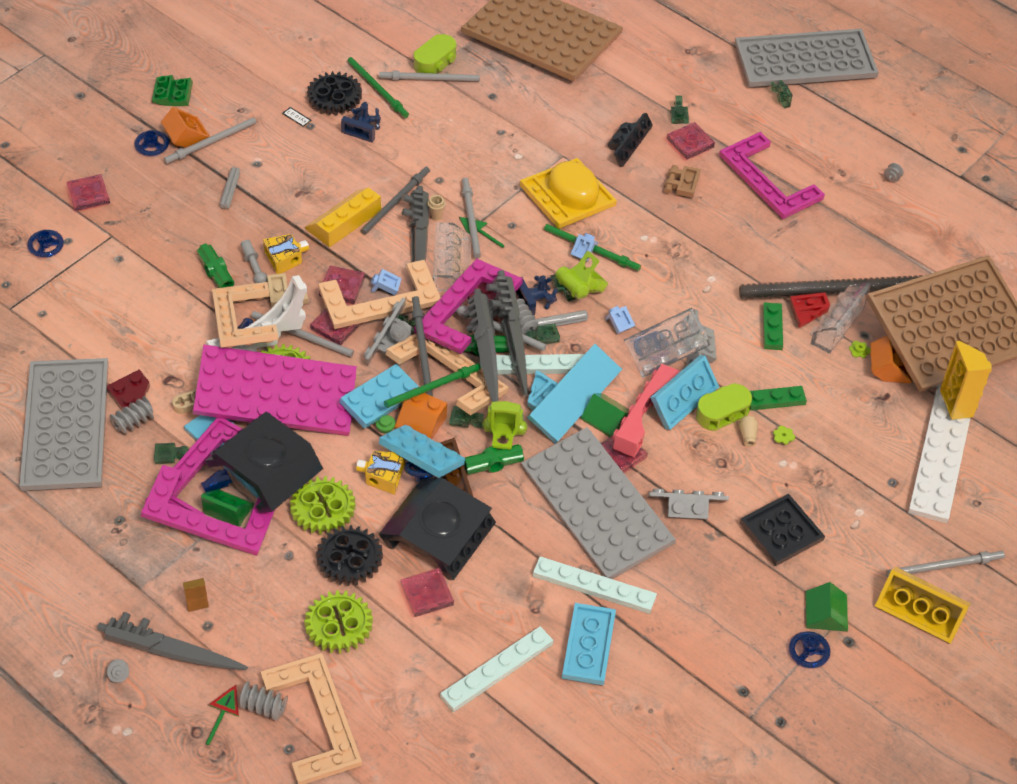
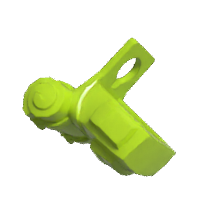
M586 251L580 262L572 269L561 267L555 274L558 283L564 285L571 292V295L577 299H583L589 293H603L608 285V282L594 270L599 263V259L590 251ZM591 258L592 265L585 267L586 260Z
M496 401L492 402L491 406L488 407L487 417L483 421V428L485 432L493 434V448L512 449L514 436H524L526 433L527 424L526 421H523V409H521L520 404ZM501 436H506L505 439H507L508 442L505 444H501L497 440L501 438Z

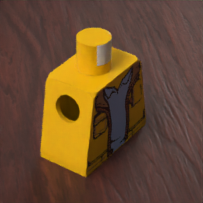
M291 234L263 239L264 253L276 274H281L302 263V252L309 250L306 240L297 243Z
M374 451L370 461L358 460L356 471L365 473L367 485L395 495L405 467V459L394 452Z

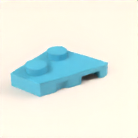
M537 370L527 407L534 410L558 383Z

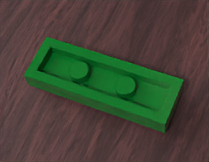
M763 303L764 349L783 350L782 303Z
M803 386L750 391L752 395L750 411L806 405L807 402Z

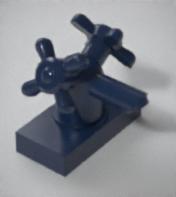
M363 102L360 108L351 109L354 115L352 118L343 116L341 119V133L373 143L375 140V126L370 123L376 122V130L380 129L381 117L378 108H375V116H370L368 114V103Z
M536 275L534 279L537 281V284L532 288H528L523 279V284L515 292L518 298L523 299L525 304L528 305L532 315H535L536 301L547 300L545 309H549L550 304L557 301L555 295L558 293V290L556 288L552 294L547 292V290L550 291L551 289L547 285L552 280L550 277L546 279L544 275L540 277Z

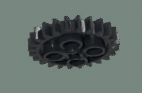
M332 71L331 75L325 72V76L319 74V79L313 78L314 82H310V86L307 87V98L312 107L316 106L317 111L322 109V113L329 111V115L332 112L338 115V111H341L343 114L345 110L351 111V107L356 108V104H360L362 99V88L358 80L353 79L352 75L347 77V73L341 75L340 71L337 74H334Z
M352 525L349 526L348 530L341 526V531L334 528L333 535L327 532V539L321 538V544H318V551H316L317 565L320 567V572H324L325 578L331 576V582L338 579L339 585L346 581L347 586H349L351 581L358 585V580L361 579L365 583L366 576L373 578V572L378 573V566H382V545H379V538L375 539L374 533L368 535L367 528L362 532L360 531V526L356 530H353Z

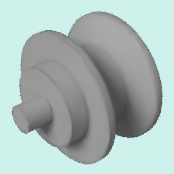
M896 163L889 164L888 168L884 171L885 177L891 182L899 181L900 177L904 174L903 168Z
M405 321L396 322L390 329L391 337L399 342L404 341L411 334L409 324Z
M121 659L111 661L107 667L109 679L117 683L126 680L129 675L128 664Z

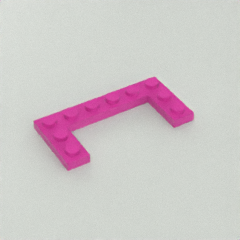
M761 132L730 145L719 152V156L782 219L824 200L825 194L815 184L786 197L747 158L770 147L771 141Z
M476 258L422 319L425 338L462 354L471 343V337L444 325V323L481 282L492 284L493 280L498 276L497 272L502 269ZM504 270L505 276L512 278L516 292L523 284V278Z
M224 418L215 419L173 467L181 470L182 473L170 499V504L205 515L203 512L177 498V496L204 466L205 460L211 457V453L224 442L233 438L242 428Z
M162 465L141 511V517L256 556L258 555L275 510L259 513L256 505L261 500L258 497L247 526L244 529L170 504V499L182 471Z

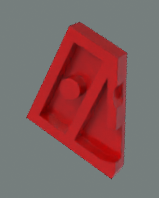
M826 292L790 296L789 300L799 328L827 313L831 307Z

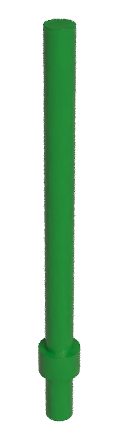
M352 57L348 58L347 62L391 104V108L395 112H399L404 118L409 116V113L403 108V104L399 100H395Z
M546 224L544 227L545 231L572 243H575L577 240L576 236L549 224ZM597 245L593 249V252L618 262V265L622 267H629L638 272L641 269L642 265L631 261L627 256L617 255Z
M477 363L469 367L459 368L457 372L384 401V405L386 408H389L455 380L468 378L470 374L480 371L481 365Z

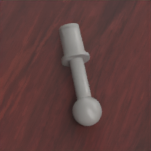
M242 241L240 245L245 255L244 259L246 262H250L255 273L254 283H268L267 274L261 271L256 260L259 255L255 252L251 241Z

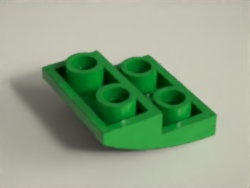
M173 75L156 77L152 102L165 106H189L193 85L191 77L176 80Z

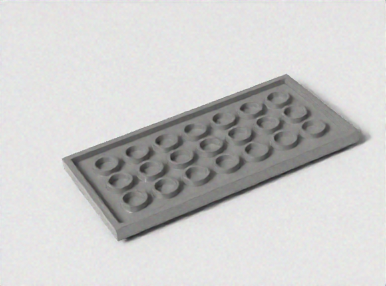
M862 29L735 38V46L749 87L878 77L879 72Z
M108 358L30 361L20 475L21 491L102 487Z
M588 427L521 463L523 470L604 577L614 579L676 543V539Z

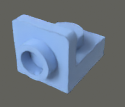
M585 233L584 236L579 234L571 255L582 259L586 251L592 253L595 245H598L599 242L595 241V237Z
M382 269L378 275L374 274L371 280V284H373L371 291L375 292L380 288L395 295L398 292L402 278Z
M616 306L610 309L609 314L605 317L606 321L611 320L617 334L635 327L626 306L622 308Z

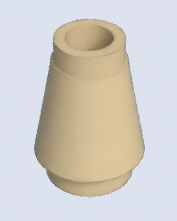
M433 195L428 200L431 218L434 221L442 219L446 204L444 198L440 195Z
M746 416L741 418L739 427L744 445L754 446L756 444L758 422L755 417Z

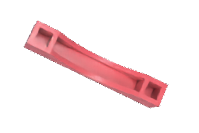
M661 364L658 370H654L651 381H647L644 386V392L639 393L636 404L631 405L628 417L623 418L620 425L621 428L615 430L612 440H614L613 449L632 457L636 456L643 444L645 434L642 417L654 405L650 397L681 371Z

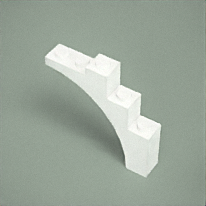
M299 275L292 276L288 288L274 307L246 328L276 324L278 338L281 336V331L301 329L306 318L302 306L304 296L307 293V286L303 283ZM219 338L207 340L206 345L221 347ZM278 340L270 343L259 342L253 345H236L232 348L256 352V348L273 346L278 343Z

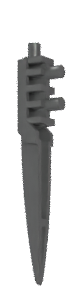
M417 186L410 195L403 194L402 201L408 202L411 206L409 209L403 208L402 215L408 216L411 220L409 227L413 228L410 231L411 263L421 260L426 262L429 193L423 191L422 186Z
M499 270L497 272L498 276L493 280L492 284L487 283L486 285L487 291L496 293L495 300H490L489 305L490 307L500 309L498 317L504 318L501 321L502 329H504L509 354L522 393L526 396L528 393L527 368L519 320L520 311L512 278L505 276L504 270Z
M475 289L474 295L467 300L470 305L464 311L466 318H473L471 324L466 329L469 333L474 332L488 391L492 402L498 401V370L493 318L489 297L481 293V289Z
M123 612L118 621H116V618L111 617L108 625L100 622L97 626V631L105 633L106 640L151 654L206 666L236 670L248 669L246 665L218 653L158 632H153V629L148 628L150 620L147 618H142L140 625L136 627L133 623H128L131 615L127 612Z

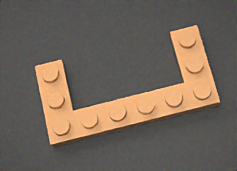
M425 260L407 263V271L416 291L352 306H346L337 280L319 283L318 288L334 329L377 320L387 316L390 317L393 314L392 308L397 301L400 302L402 298L406 299V305L400 314L413 311L412 297L414 296L419 297L421 309L433 307L440 299V295Z
M267 282L212 289L221 347L232 348L236 345H253L259 342L270 343L274 340H279L276 324L244 329L237 328L233 301L244 302L248 299L260 300L270 297Z
M415 333L404 341L389 347L386 355L399 365L418 355L417 334ZM425 338L427 352L454 372H457L459 368L464 366L469 367L475 364L464 355ZM482 368L480 371L470 374V377L465 378L477 388L457 399L456 406L469 415L492 403ZM498 380V398L505 395L509 388L500 380Z
M322 653L261 671V677L267 694L270 690L278 691L309 681L333 748L331 751L292 763L298 784H307L362 766V760Z

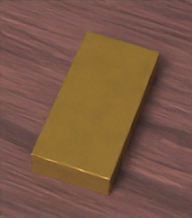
M204 578L183 582L188 612L208 608L209 604Z

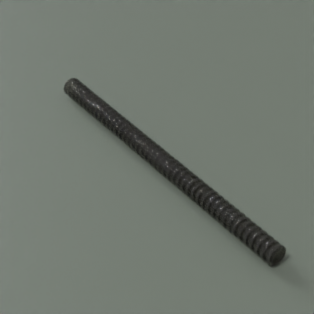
M911 275L908 277L903 276L902 278L901 276H897V278L895 276L891 278L880 277V279L878 277L874 279L870 277L863 280L862 278H858V280L856 278L852 280L848 278L847 280L841 279V281L839 279L835 281L833 279L830 281L825 280L824 282L823 280H819V282L817 280L813 282L809 280L808 282L802 281V283L800 281L796 283L794 281L791 283L787 281L785 283L780 282V284L778 282L774 284L769 282V284L763 283V285L761 283L757 285L755 283H752V285L747 283L746 285H740L739 295L741 300H745V298L747 300L751 298L755 300L756 298L762 299V297L764 299L768 297L770 299L773 297L779 298V296L781 298L785 296L789 298L790 296L826 292L827 296L829 294L832 296L835 294L845 295L846 293L848 295L852 293L856 295L863 292L868 294V292H875L919 277L917 275L913 277Z

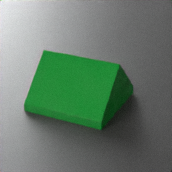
M594 393L581 416V420L612 438L615 430L621 428L620 425L623 418L628 417L629 409L605 394Z
M220 489L202 493L201 495L204 514L238 527L241 526L254 505L252 502Z
M831 582L807 590L805 593L806 628L848 632L847 594Z

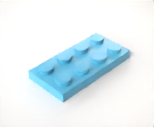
M699 355L650 398L664 428L671 430L698 406L699 399L703 395L716 391L719 385L706 356Z
M395 364L341 397L339 403L365 429L404 403L403 401L386 408L384 405L385 400L419 386Z
M403 425L379 438L380 445L438 478L464 465L465 458L457 454V452L446 448L441 443L428 438L425 434H421L407 425Z
M575 603L562 679L604 686L616 609Z

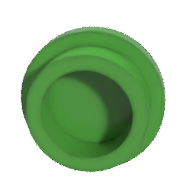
M389 415L382 416L380 420L376 421V427L381 433L387 434L395 428V420Z

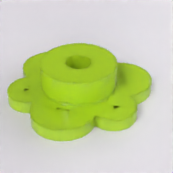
M854 341L849 347L852 356L856 358H865L871 351L865 342Z
M779 426L777 430L773 431L774 440L777 443L787 445L795 440L793 430L790 428L787 429L785 426Z

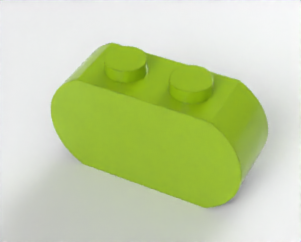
M437 34L415 50L414 70L416 73L437 74L450 63H453L456 59L455 39L446 34Z
M732 383L728 386H722L712 393L703 395L698 402L697 422L707 430L716 431L748 416L752 401L750 391L743 385Z

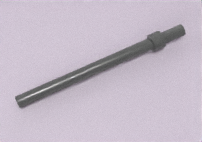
M424 167L419 173L412 176L411 181L360 229L361 233L366 235L402 200L403 194L407 195L415 186H418L423 181V178L430 172V169Z
M414 296L412 297V318L416 325L423 382L425 385L431 382L422 321L424 314L420 307L419 297ZM433 390L426 392V394L433 396Z

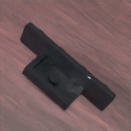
M643 113L635 123L625 122L621 124L607 144L610 150L616 149L614 156L620 167L626 164L652 128L653 124L647 113Z

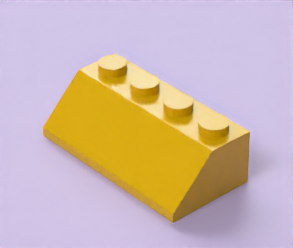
M369 187L357 190L306 225L305 230L330 248L381 210V196Z
M956 341L940 387V392L951 420L974 417L975 411L978 409L979 400L983 395V389L987 384L989 373L992 371L991 363L987 360L984 353L961 341Z
M894 567L887 578L875 607L951 644L971 603L898 567Z

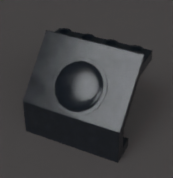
M267 411L252 420L247 427L238 431L233 438L224 442V445L211 453V457L205 460L209 468L225 466L250 484L256 490L261 500L256 505L259 513L274 511L324 469L311 443Z
M422 478L380 531L379 536L389 549H394L400 541L405 542L433 559L447 579L454 580L495 525L496 521L490 514L492 509L490 506L443 478Z

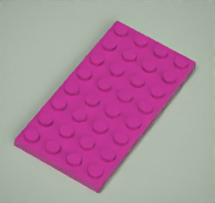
M204 344L193 414L251 422L267 411L289 428L349 436L352 415L339 401L341 397L355 389L357 366Z

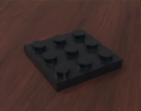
M789 493L740 519V524L775 566L824 541L825 535Z

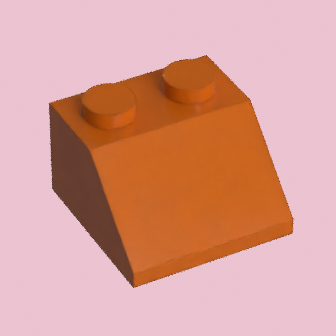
M172 107L161 121L164 131L171 138V142L178 147L186 148L210 137L197 116Z
M887 335L870 343L871 371L874 376H877L884 382L909 384L913 382Z
M426 393L404 401L395 424V429L407 425L433 439L447 418V402Z

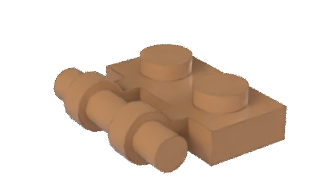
M672 165L667 174L668 179L664 184V192L670 194L673 189H677V195L693 198L701 169L684 166L683 170H679L677 165Z

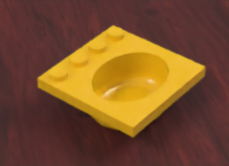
M578 158L560 162L550 169L520 180L519 184L558 229L614 207L617 204V200Z

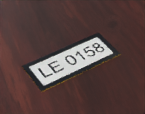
M289 107L282 113L302 127L312 121L292 107Z

